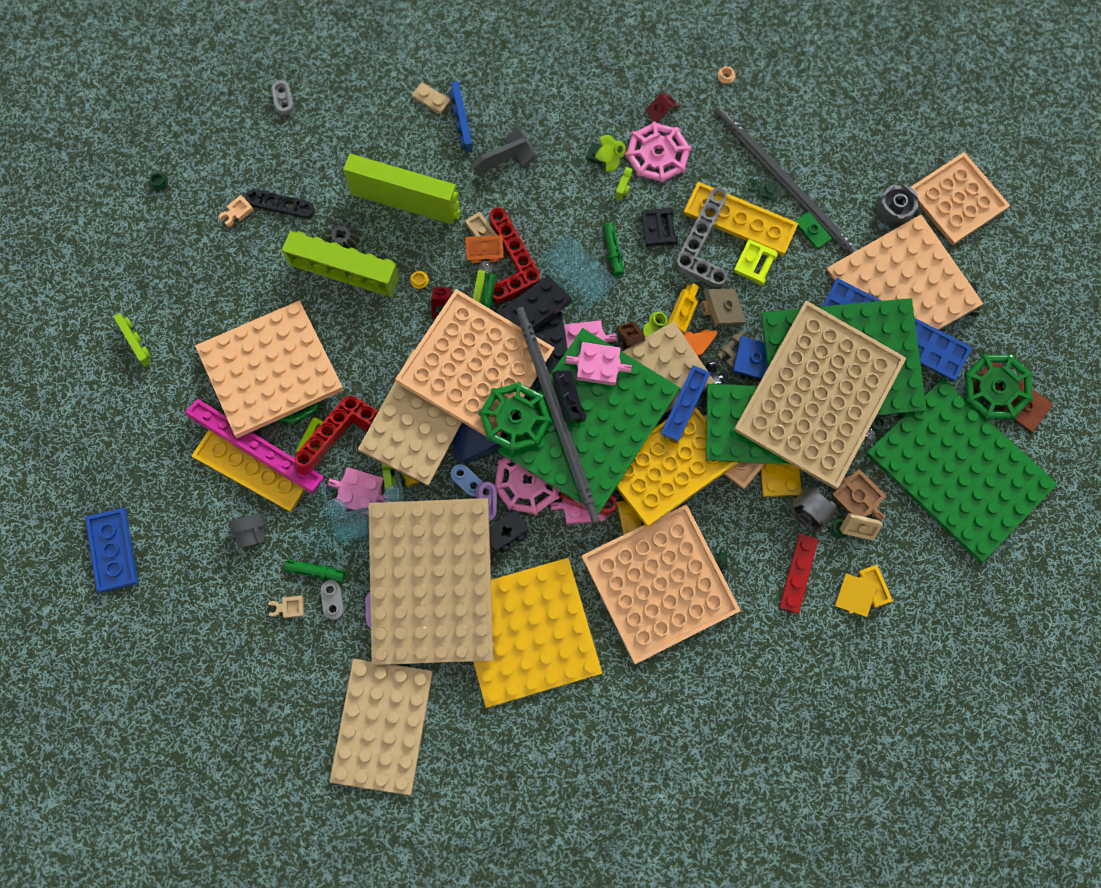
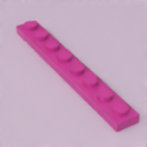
M197 399L185 411L186 416L309 493L313 494L324 481V476L314 470L306 475L299 474L295 469V458L252 432L236 439L227 417L201 400Z

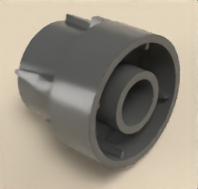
M262 513L228 521L231 534L236 539L239 548L265 542L263 533L265 531L263 527L265 524Z

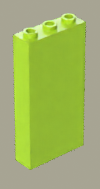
M349 153L343 171L351 195L452 225L455 219H459L461 209H459V192H457L456 184Z

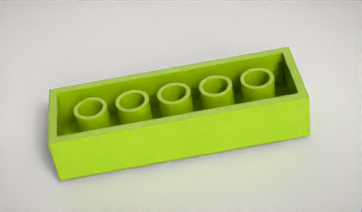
M290 231L282 248V252L290 266L388 297L393 296L399 281L398 270L392 260H382L370 253H360L354 248L347 249L335 242H325L319 237L312 238L300 231Z

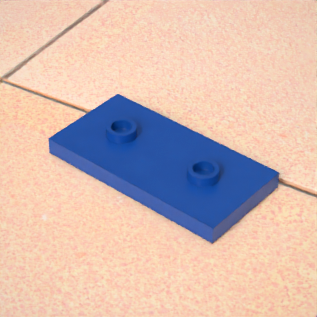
M741 336L732 372L761 380L767 370L764 342Z
M120 508L86 516L85 521L97 593L100 594L138 584L126 509Z

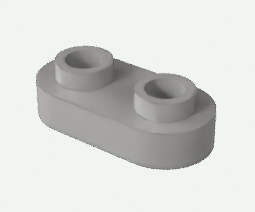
M283 80L274 82L272 94L276 110L282 115L290 114L294 109L289 84Z
M328 580L321 586L323 612L328 619L337 620L344 613L341 587L336 581ZM329 587L334 588L332 593H327ZM332 606H336L337 608L336 612L334 613L330 612V608Z

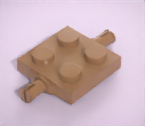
M860 469L847 478L844 476L839 488L831 495L847 513L862 517L872 514L880 522L886 517L877 508L880 502L887 496Z

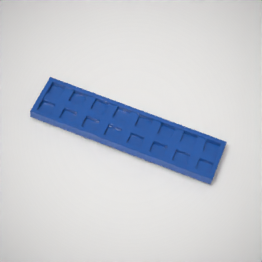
M837 278L822 306L882 300ZM915 318L921 365L953 382L956 381L973 347Z

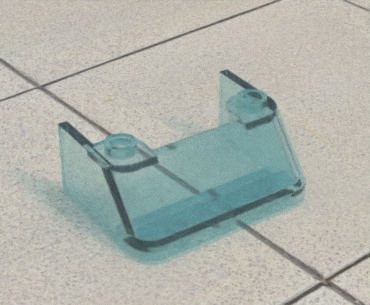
M395 470L397 484L389 486L385 490V502L407 501L401 473ZM321 482L320 486L325 510L334 538L340 543L368 538L369 507L347 512L343 501L339 499L331 500L328 487L324 482Z

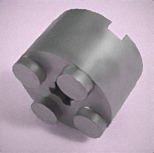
M891 185L885 190L877 204L876 212L881 221L894 228L907 223L918 208L917 193L907 185Z
M812 487L811 489H803L788 509L792 510L791 516L806 529L810 526L814 528L813 532H820L834 515L836 504L822 496V492L818 488Z

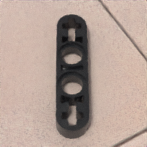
M257 189L249 190L245 195L246 201L254 208L303 219H309L315 214L313 204L306 200ZM256 195L258 199L252 201L250 197L253 198ZM275 199L276 204L274 206H268V200ZM287 203L294 204L291 210L284 209ZM309 207L310 211L304 213L302 209Z

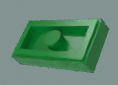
M810 212L795 220L798 223V229L816 250L831 241V236Z

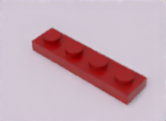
M801 533L798 535L779 606L780 609L799 614L819 539Z

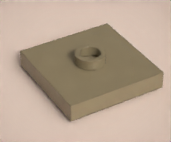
M707 289L704 292L715 326L742 325L746 323L735 289Z

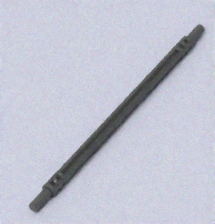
M718 107L715 112L724 120L730 131L807 212L814 216L845 252L848 251L850 254L856 252L857 250L850 239L747 131L721 107Z
M519 307L516 311L522 325L520 328L583 505L587 507L592 524L599 523L600 520L594 506L593 494L570 430L563 419L559 400L532 324L528 322L524 308Z

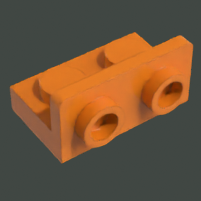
M502 235L465 237L467 260H471V263L482 262V259H489V262L500 261V258H504Z

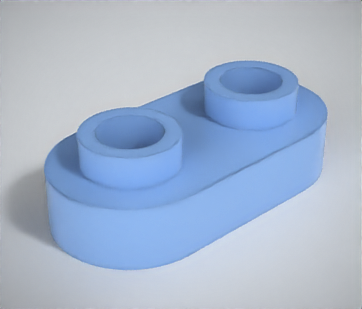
M463 464L454 466L451 470L452 480L468 496L476 497V489H471L470 486L472 484H477L478 486L482 481L467 466ZM463 471L464 474L462 476H458L457 472Z

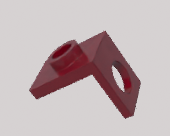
M660 93L645 112L654 122L658 123L671 108L678 109L680 106L669 94Z
M433 288L431 296L432 318H437L439 315L435 308L440 305L445 306L452 294V288Z

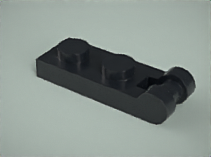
M572 371L553 372L552 378L564 421L566 423H573L574 421L584 422L586 420V413L582 411Z

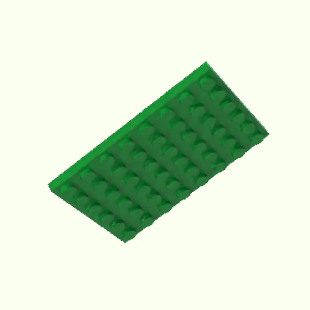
M912 298L819 307L906 357L876 416L927 410ZM800 309L761 313L767 368Z
M582 328L552 373L555 371H572L581 408L586 413V420L584 422L574 421L573 423H567L593 494L596 512L599 515L680 390V387L620 351L619 356L620 364L632 365L631 373L619 371L615 386L577 380V365L565 364L566 355L578 357L581 352L582 342L612 346ZM551 373V374H550V378H551V380H552V383H553V386H554V389H555V385H554V381H553L552 373ZM542 387L538 392L539 394L543 393ZM544 398L545 403H546V406H547V409H548V412H549V415H550V418H552V415H551L550 409H549V407H548L546 398ZM538 404L534 405L536 416H541ZM553 418L552 424L548 426L540 441V445L516 450L514 453H511L502 446L498 450L499 454L587 509L580 497ZM541 422L534 423L531 429L534 434L537 432ZM527 434L515 437V442L527 440L530 437ZM508 436L506 440L511 442V436Z
M942 378L925 395L927 410L907 413L866 455L897 485L901 483L904 486L903 490L979 563H982L1054 489L1057 483L989 420L984 419V416L969 402L966 403L965 398Z

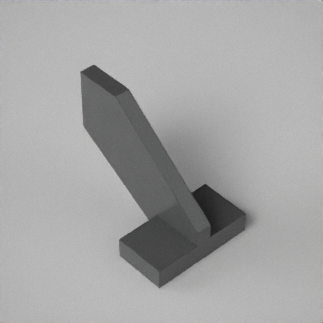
M517 127L504 138L508 144L481 155L470 167L474 171L483 173L515 156L520 164L526 167L538 157V154L522 129Z

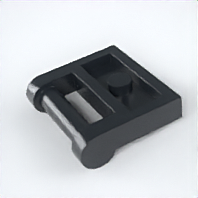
M672 208L641 211L646 247L678 244V238L675 236L672 217L674 216V211ZM661 217L666 218L668 237L663 236Z

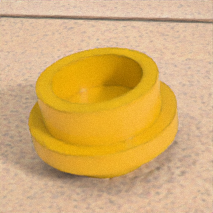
M416 271L411 275L410 283L415 289H423L428 285L429 279L426 273Z

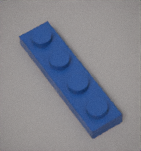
M459 81L451 82L452 90H449L451 101L455 100V105L452 106L454 116H458L459 119L456 121L457 130L462 133V136H459L461 147H465L466 153L473 152Z
M694 365L692 366L663 427L662 436L679 443L710 377V372Z

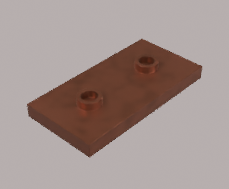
M997 362L992 363L993 367H1003ZM986 366L982 369L978 376L982 377L985 374V372L988 370ZM974 380V392L979 393V382ZM1020 380L1019 388L1024 393V382ZM995 383V389L1003 391V383ZM1032 389L1033 402H1029L1016 416V419L1013 420L1030 434L1054 405L1034 389ZM1017 396L1011 402L1012 407L1014 408L1022 398ZM995 406L1000 411H1007L1005 406Z

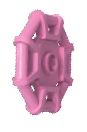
M652 122V124L630 134L631 139L627 152H625V158H628L638 177L642 176L664 183L665 180L686 171V163L692 150L691 146L687 144L679 132V128H672ZM653 131V134H652V135H650V136H648V137H646V138L643 137L644 135H646V134H648V133H650V132ZM658 131L669 135L661 136V133H658ZM674 137L680 146H676V144L673 141ZM637 142L642 143L640 150H635ZM655 149L662 150L661 154H656ZM676 153H682L680 162L675 159ZM635 157H641L644 162L642 167ZM670 165L675 167L664 173V168ZM648 167L655 170L657 169L659 170V173L647 171L646 169Z
M506 457L498 460L495 487L497 494L507 506L508 511L516 510L518 512L531 513L535 516L549 504L560 498L558 490L553 487L552 491L548 490L547 483L517 464L510 467L508 464L512 461ZM507 469L509 470V479L506 483H503L504 472ZM525 475L528 477L533 476L531 484L523 483ZM509 487L515 495L512 500L504 488ZM545 492L549 495L538 504L535 503V499ZM519 498L530 500L531 506L517 504Z

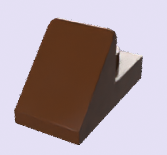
M634 321L616 326L624 350L636 343L646 341L644 333Z

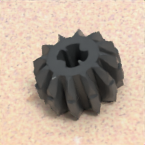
M340 222L337 227L333 224V230L328 229V236H326L328 243L335 242L347 249L351 248V246L356 247L358 236L355 234V229L353 227L350 228L348 223L343 226Z

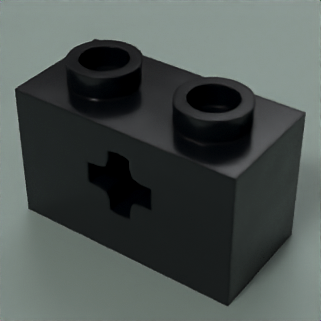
M516 510L490 526V546L496 554L499 552L501 554L505 553L511 548L510 545L515 541L519 543L527 538L526 534L529 533V529ZM504 530H506L507 532L511 531V532H510V537H508V536H506V535L503 536V535H504L503 531H504Z

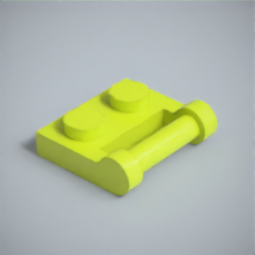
M749 239L734 269V273L763 286L766 281L765 277L773 260H776L778 253ZM762 254L766 255L767 258L760 273H754Z

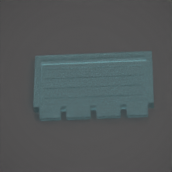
M568 232L541 255L542 259L538 263L547 273L553 269L550 276L559 285L566 281L562 288L572 297L578 293L579 295L575 300L584 309L589 304L591 306L596 304L618 284V280Z

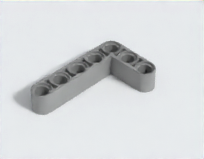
M720 187L711 191L677 258V268L681 272L714 288H721L725 285L727 273L722 268L698 256L726 202L727 193ZM720 195L723 200L716 201L713 197ZM707 211H712L715 215L713 217H707L705 213ZM704 227L707 231L701 234L697 231V228ZM691 243H696L698 245V248L692 250L689 248L688 245ZM687 259L690 264L683 266L680 261ZM704 267L707 272L700 274L697 272V268ZM715 275H721L723 280L721 282H716L713 279V277Z

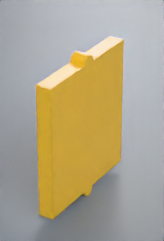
M846 573L835 606L848 610L851 614L854 612L868 617L878 584L865 580L864 577L859 578Z

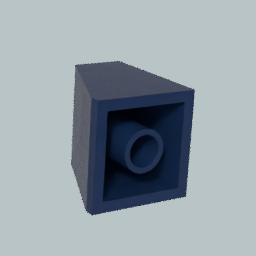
M463 422L451 443L455 449L454 455L456 459L464 464H469L498 453L501 446L491 440L488 441L485 438L486 436ZM503 432L500 435L504 439H507L509 436Z

